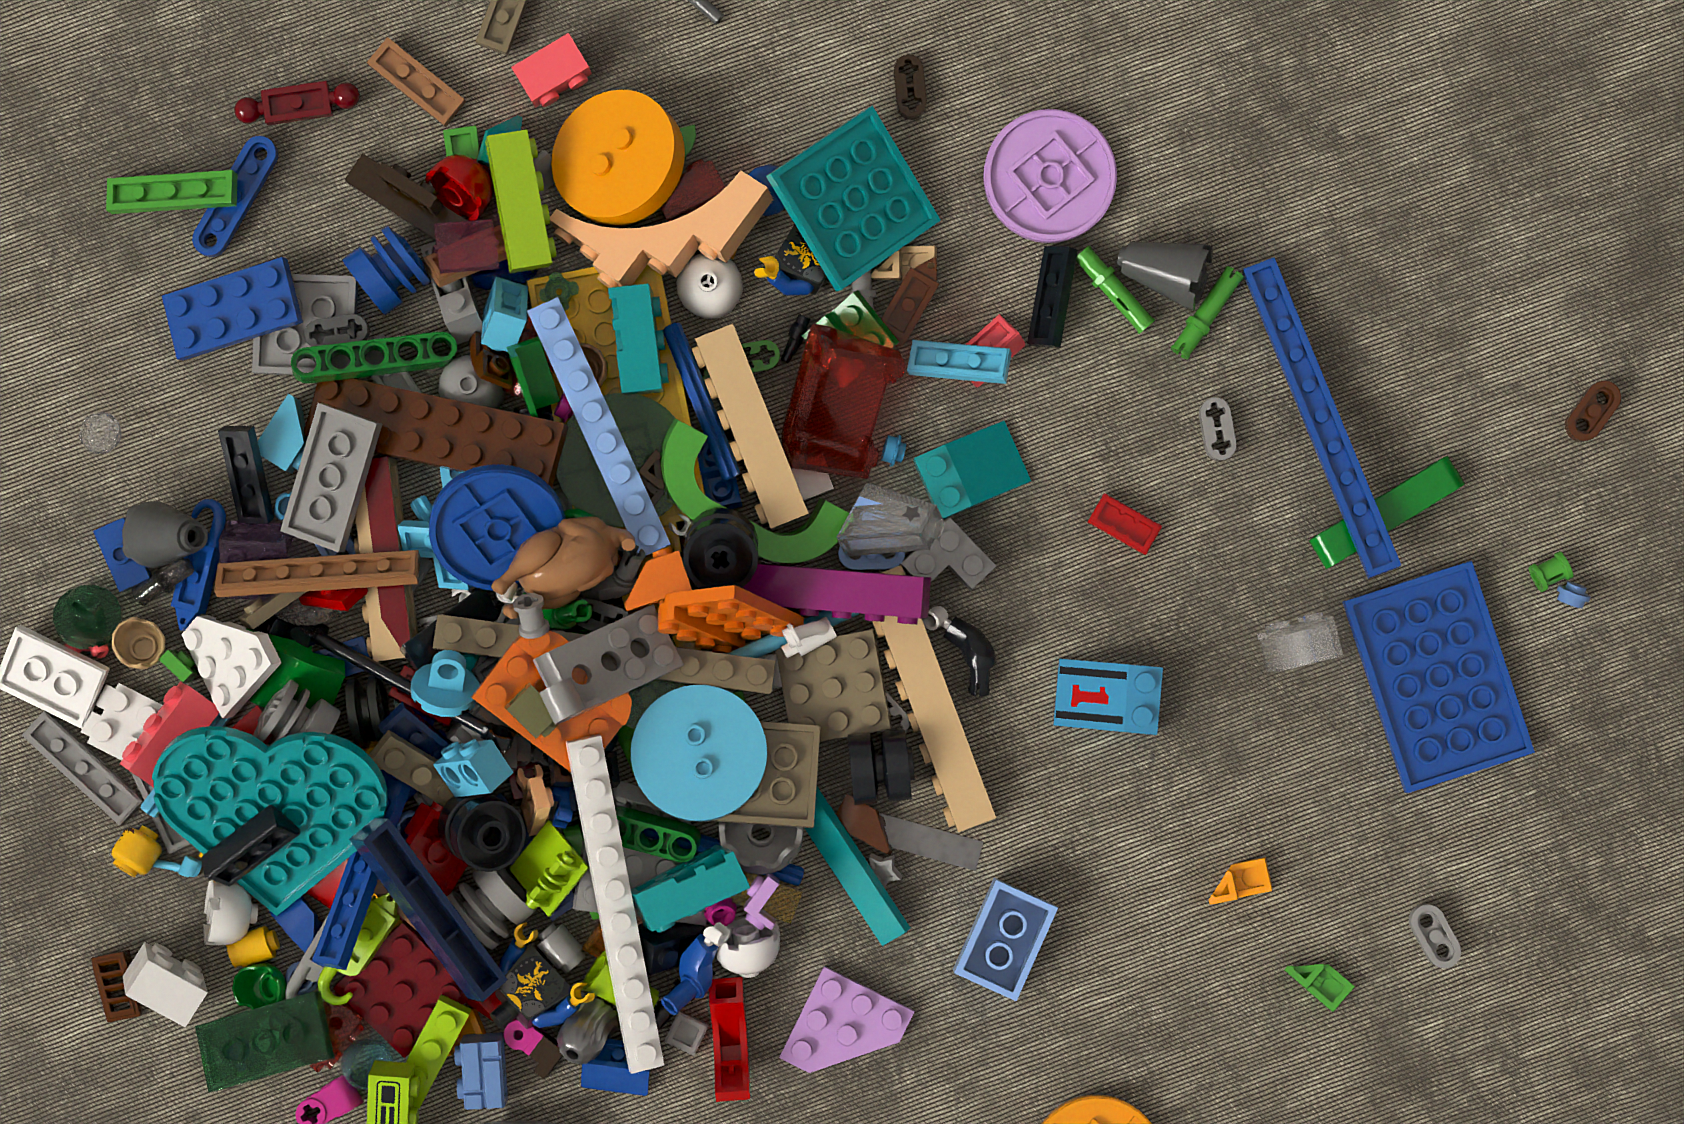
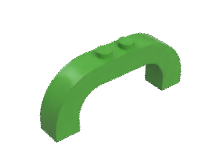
M674 418L661 448L662 477L664 487L670 499L681 512L694 520L702 512L726 507L704 495L695 480V461L708 436ZM820 498L809 519L801 527L791 532H772L750 521L754 525L758 536V556L779 563H800L814 559L826 553L839 542L849 528L854 515Z

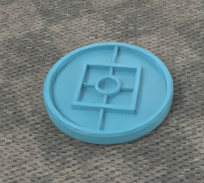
M689 685L662 695L643 713L633 733L631 764L639 787L657 808L682 820L696 822L711 821L733 813L753 796L765 773L767 743L762 725L756 714L738 696L715 686Z

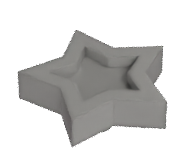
M871 853L869 856L870 867L884 888L889 881L902 879L903 875L894 866L895 855L882 858Z

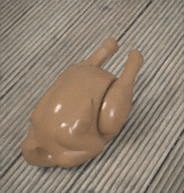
M588 516L563 519L558 526L535 533L526 539L517 550L508 570L500 578L493 581L491 588L494 592L504 595L515 581H519L526 593H536L543 596L544 605L542 610L566 606L573 602L581 591L597 586L614 572V566L618 563L619 554L617 550L622 546L624 550L632 551L636 546L635 537L628 530L606 525L599 517ZM513 604L504 606L503 614L510 619L519 617L518 612L514 611Z

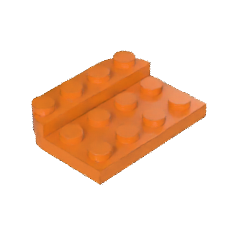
M736 585L665 594V601L659 600L658 632L676 635L677 640L690 641L694 643L696 648H712V652L716 653L732 652V650L745 646V639L758 640L761 639L762 634L784 637L782 630L787 628L786 625L791 623L793 628L804 625L803 616Z
M551 630L545 635L534 639L518 636L471 698L571 772L565 741L600 734L605 749L622 725L625 726L631 712L632 699L629 692L570 720L559 723L548 736L544 737L540 734L535 738L504 707L528 683L539 693L546 689L533 659L569 641ZM573 668V680L581 685L586 684L588 679L586 672L581 668Z

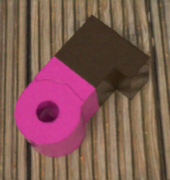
M517 1019L506 1026L504 1030L505 1043L514 1050H522L539 1064L534 1072L545 1079L563 1057L557 1040L542 1028L533 1026L526 1029Z

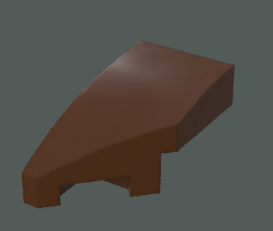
M846 794L836 813L846 831L876 849L891 855L892 847L886 835L884 817L879 815L878 810L867 804L854 805V797Z

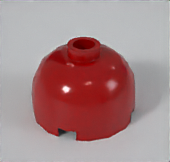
M458 154L447 156L435 164L428 171L425 182L428 184L431 181L433 188L439 192L437 197L442 204L459 216L470 217L467 220L469 222L477 220L491 202L494 188L486 165L479 163L477 159Z

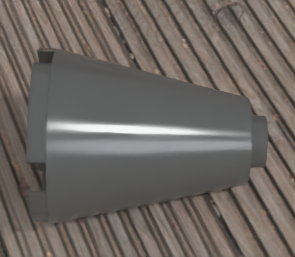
M1130 241L1127 247H1121L1117 265L1122 267L1121 273L1194 311L1195 306H1198L1207 283L1209 273H1207L1205 262L1212 263L1213 246L1193 243Z

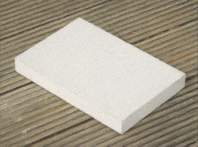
M18 625L15 627L0 665V689L82 729L91 711L94 710L110 668L29 628Z

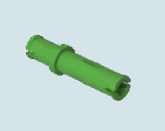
M1090 245L1077 255L1076 262L1093 280L1091 284L1103 291L1137 330L1138 334L1155 321L1133 294L1114 275L1115 269L1112 266L1108 268L1092 250Z
M1230 266L1225 267L1224 272L1193 317L1189 316L1186 320L1187 326L1176 342L1170 347L1174 353L1178 355L1181 351L1182 358L1186 360L1190 358L1191 353L1202 337H1207L1210 332L1209 327L1239 283L1244 279L1240 272L1236 271L1233 275L1234 268Z

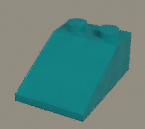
M1005 421L944 444L913 459L940 522L1031 482Z

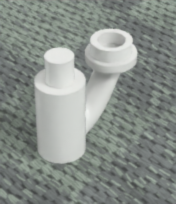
M826 616L818 621L795 628L789 623L786 625L787 628L782 630L788 643L781 646L786 658L798 652L803 656L836 638L837 635Z

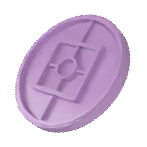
M1057 109L1037 110L1016 118L996 136L985 160L983 174L984 189L994 214L1003 225L1015 234L1041 243L1069 241L1092 229L1108 210L1117 183L1115 157L1103 134L1083 117Z

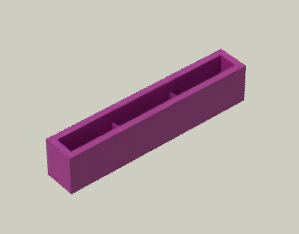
M757 563V569L751 581L742 588L786 609L787 607L799 608V615L819 616V610L832 611L831 617L852 619V613L865 614L864 620L884 622L885 616L898 617L897 623L918 624V618H928L931 577Z

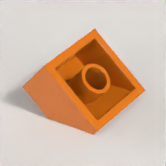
M668 547L652 553L654 559L646 561L625 603L626 611L633 613L650 605H657L659 600L665 601V594L695 590L692 580L687 576L683 565L684 555L679 550L674 552L672 547Z

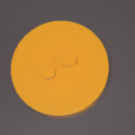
M611 90L598 94L577 107L559 130L553 146L551 161L556 188L571 207L593 222L607 226H623L638 222L657 211L675 190L680 180L685 160L683 136L673 117L656 101L643 93L632 90Z

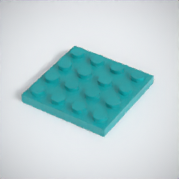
M873 105L867 107L766 175V178L835 291L844 289L941 221Z

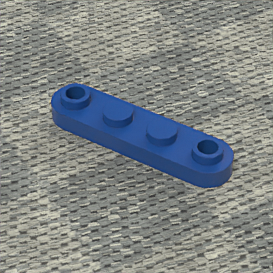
M264 136L250 138L230 169L238 174L237 206L207 208L194 230L192 236L193 245L204 256L217 257L226 250L277 163L278 149L270 139ZM260 150L267 151V157L264 160L257 159V153ZM215 235L217 237L216 244L208 246V237Z

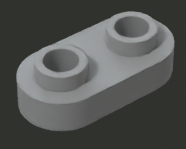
M1420 904L1413 908L1409 915V926L1429 962L1440 968L1454 966L1461 957V946L1442 911L1431 904ZM1428 914L1431 918L1430 924L1423 927L1420 924V918ZM1440 944H1445L1447 947V952L1443 956H1438L1436 952Z

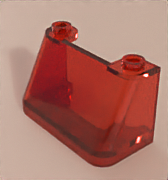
M812 324L782 428V444L791 468L863 479L869 478L871 468L876 467L879 457L878 448H874V442L871 437L887 383L895 384L898 378L901 379L905 371V359L902 358L898 350L830 326Z

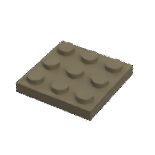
M875 629L839 635L803 656L798 652L786 658L782 648L776 650L788 723L820 725V741L848 737L847 734L870 733L893 728Z
M760 721L767 743V764L762 781L753 796L742 807L725 817L712 821L814 828L821 726Z

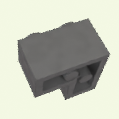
M951 518L945 521L901 563L903 569L910 576L931 577V581L948 567L969 590H972L996 567L988 556Z

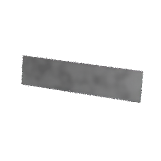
M879 813L880 816L884 817L886 835L892 848L976 871L983 846L982 841Z

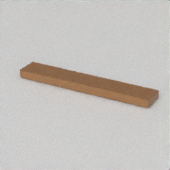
M419 550L218 563L214 591L218 598L418 584L421 557Z

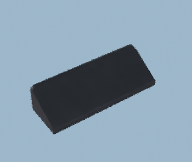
M478 588L443 615L494 622L500 614L486 590ZM437 620L404 643L400 649L416 671L424 665L431 664L434 655L443 651L433 649Z
M268 805L201 857L204 877L231 886L300 834V829L278 808Z

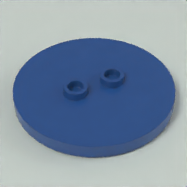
M484 465L459 474L440 491L430 513L429 538L436 558L452 576L470 586L493 591L491 588L493 581L500 578L508 570L521 544L535 533L558 526L563 519H566L556 492L539 476L528 470L511 465ZM515 581L518 584V588L522 587L519 581Z

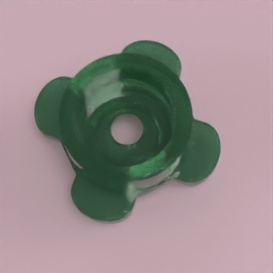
M553 272L550 274L545 288L540 290L539 296L543 302H548L558 297L564 311L569 309V301L573 295L578 294L579 286L574 281H567L561 273ZM557 289H562L561 295L556 294Z

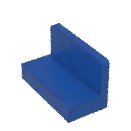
M607 1039L600 1054L587 1064H582L581 1087L646 1096L649 1089L650 1069L631 1074L628 1069L623 1041Z

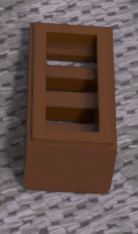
M130 949L92 957L93 971L107 1023L141 1016L142 1012L139 1002L126 995L112 998L111 991L124 989V983L109 985L108 978L123 977L132 962ZM119 963L120 969L107 972L106 965ZM130 1003L131 1008L114 1011V1004Z

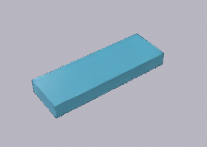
M912 340L907 372L909 375L1006 384L1012 352L1010 348Z

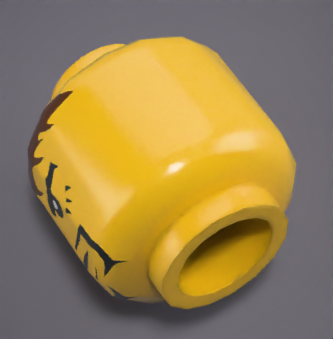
M143 825L139 830L131 827L125 829L111 850V855L115 859L112 864L134 878L137 874H147L162 853L161 845L156 842L159 835Z

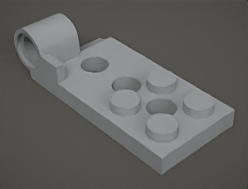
M654 604L533 659L546 686V689L539 694L555 725L570 720L673 672L684 665L669 634L658 632V612ZM632 641H638L645 647L646 652L643 658L636 657L631 652L630 645ZM608 654L614 657L617 663L615 671H609L603 667L601 663L602 655ZM573 668H581L586 672L588 677L586 684L581 685L573 680Z

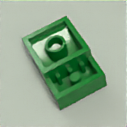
M246 628V630H249V631H252V632H257V631H255V630H251V629H247V628ZM268 634L282 663L252 695L249 701L265 708L272 696L292 679L298 683L297 691L293 697L294 700L306 688L310 691L306 704L307 708L310 709L321 698L333 705L345 677L344 660L313 653L312 646L307 648L294 640Z

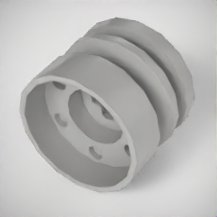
M291 679L269 700L258 719V725L253 736L263 742L271 733L272 736L267 746H270L277 740L296 733L320 732L330 734L341 711L322 698L310 709L307 708L306 704L310 691L306 688L294 700L293 697L297 691L298 683Z
M504 868L493 872L476 870L472 874L479 886L477 890L463 882L459 885V889L464 898L455 891L447 896L478 940L491 950L500 944L496 933L503 938H507L510 935V931L504 922L505 918L516 925H520L537 911V909L533 910L525 904L527 899L526 892Z

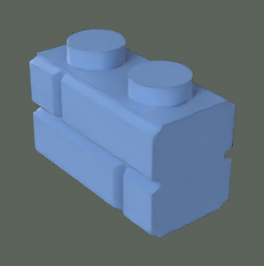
M504 1033L463 1035L460 1045L455 1046L454 1052L455 1065L462 1067V1078L457 1079L458 1099H464V1109L466 1110L505 1107L508 1100Z

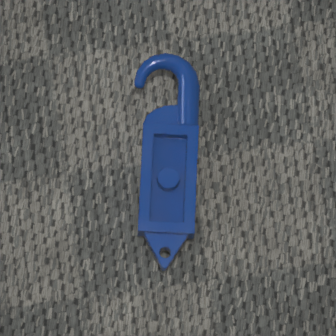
M204 499L198 502L191 514L192 518H197L203 509L209 508L213 512V521L206 545L199 551L182 559L171 606L175 607L180 631H185L197 616L206 614L217 565L222 549L219 548L226 524L224 507L214 499Z

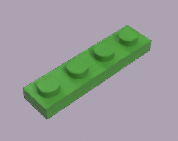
M233 170L107 178L106 211L111 214L237 206L238 174Z

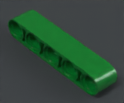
M432 332L304 347L298 349L293 354L291 369L293 376L298 381L309 384L443 368L455 359L457 343L455 338L447 332ZM437 343H445L450 347L451 352L447 356L439 357L435 355L432 347ZM406 346L412 347L417 351L418 355L415 359L406 361L399 356L400 349ZM369 351H379L384 359L380 364L372 365L365 360V355ZM339 354L345 355L350 359V363L346 368L338 369L331 364L332 358ZM305 358L311 359L316 363V367L312 372L303 373L297 368L299 361Z
M1447 455L1374 500L1389 532L1465 485V482ZM1344 519L1308 540L1326 569L1357 552Z

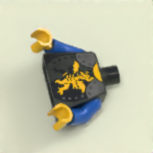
M795 224L776 256L759 258L764 263L765 268H757L754 271L756 277H767L768 282L786 296L808 295L809 293L816 295L824 281L830 283Z
M527 922L515 928V939L509 944L498 966L508 980L496 990V997L502 1004L490 1013V1017L501 1029H504L515 1018L526 1029L533 1026L544 1028L561 1025L580 1008V1003H590L595 998L594 993H588L584 998L581 996V989L588 984L587 982L576 983L571 987L532 945L528 948L526 947V943L534 941L538 937L537 929L532 931L529 938L523 935V928L527 925Z

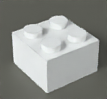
M144 942L123 975L125 995L186 1027L208 993L204 976L201 973L202 969L187 959H184L182 963L171 957L173 953L158 943L151 946Z

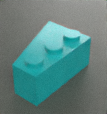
M649 284L608 288L609 299H612L614 317L612 323L616 336V354L623 396L664 392L663 384L669 383L667 363H661L660 350L666 349L664 331L657 330L656 317H662L660 296L654 297Z
M716 844L695 855L691 860L682 862L632 888L631 894L633 904L644 927L650 931L662 932L674 926L675 921L686 916L695 915L708 906L749 889L750 886L734 852Z

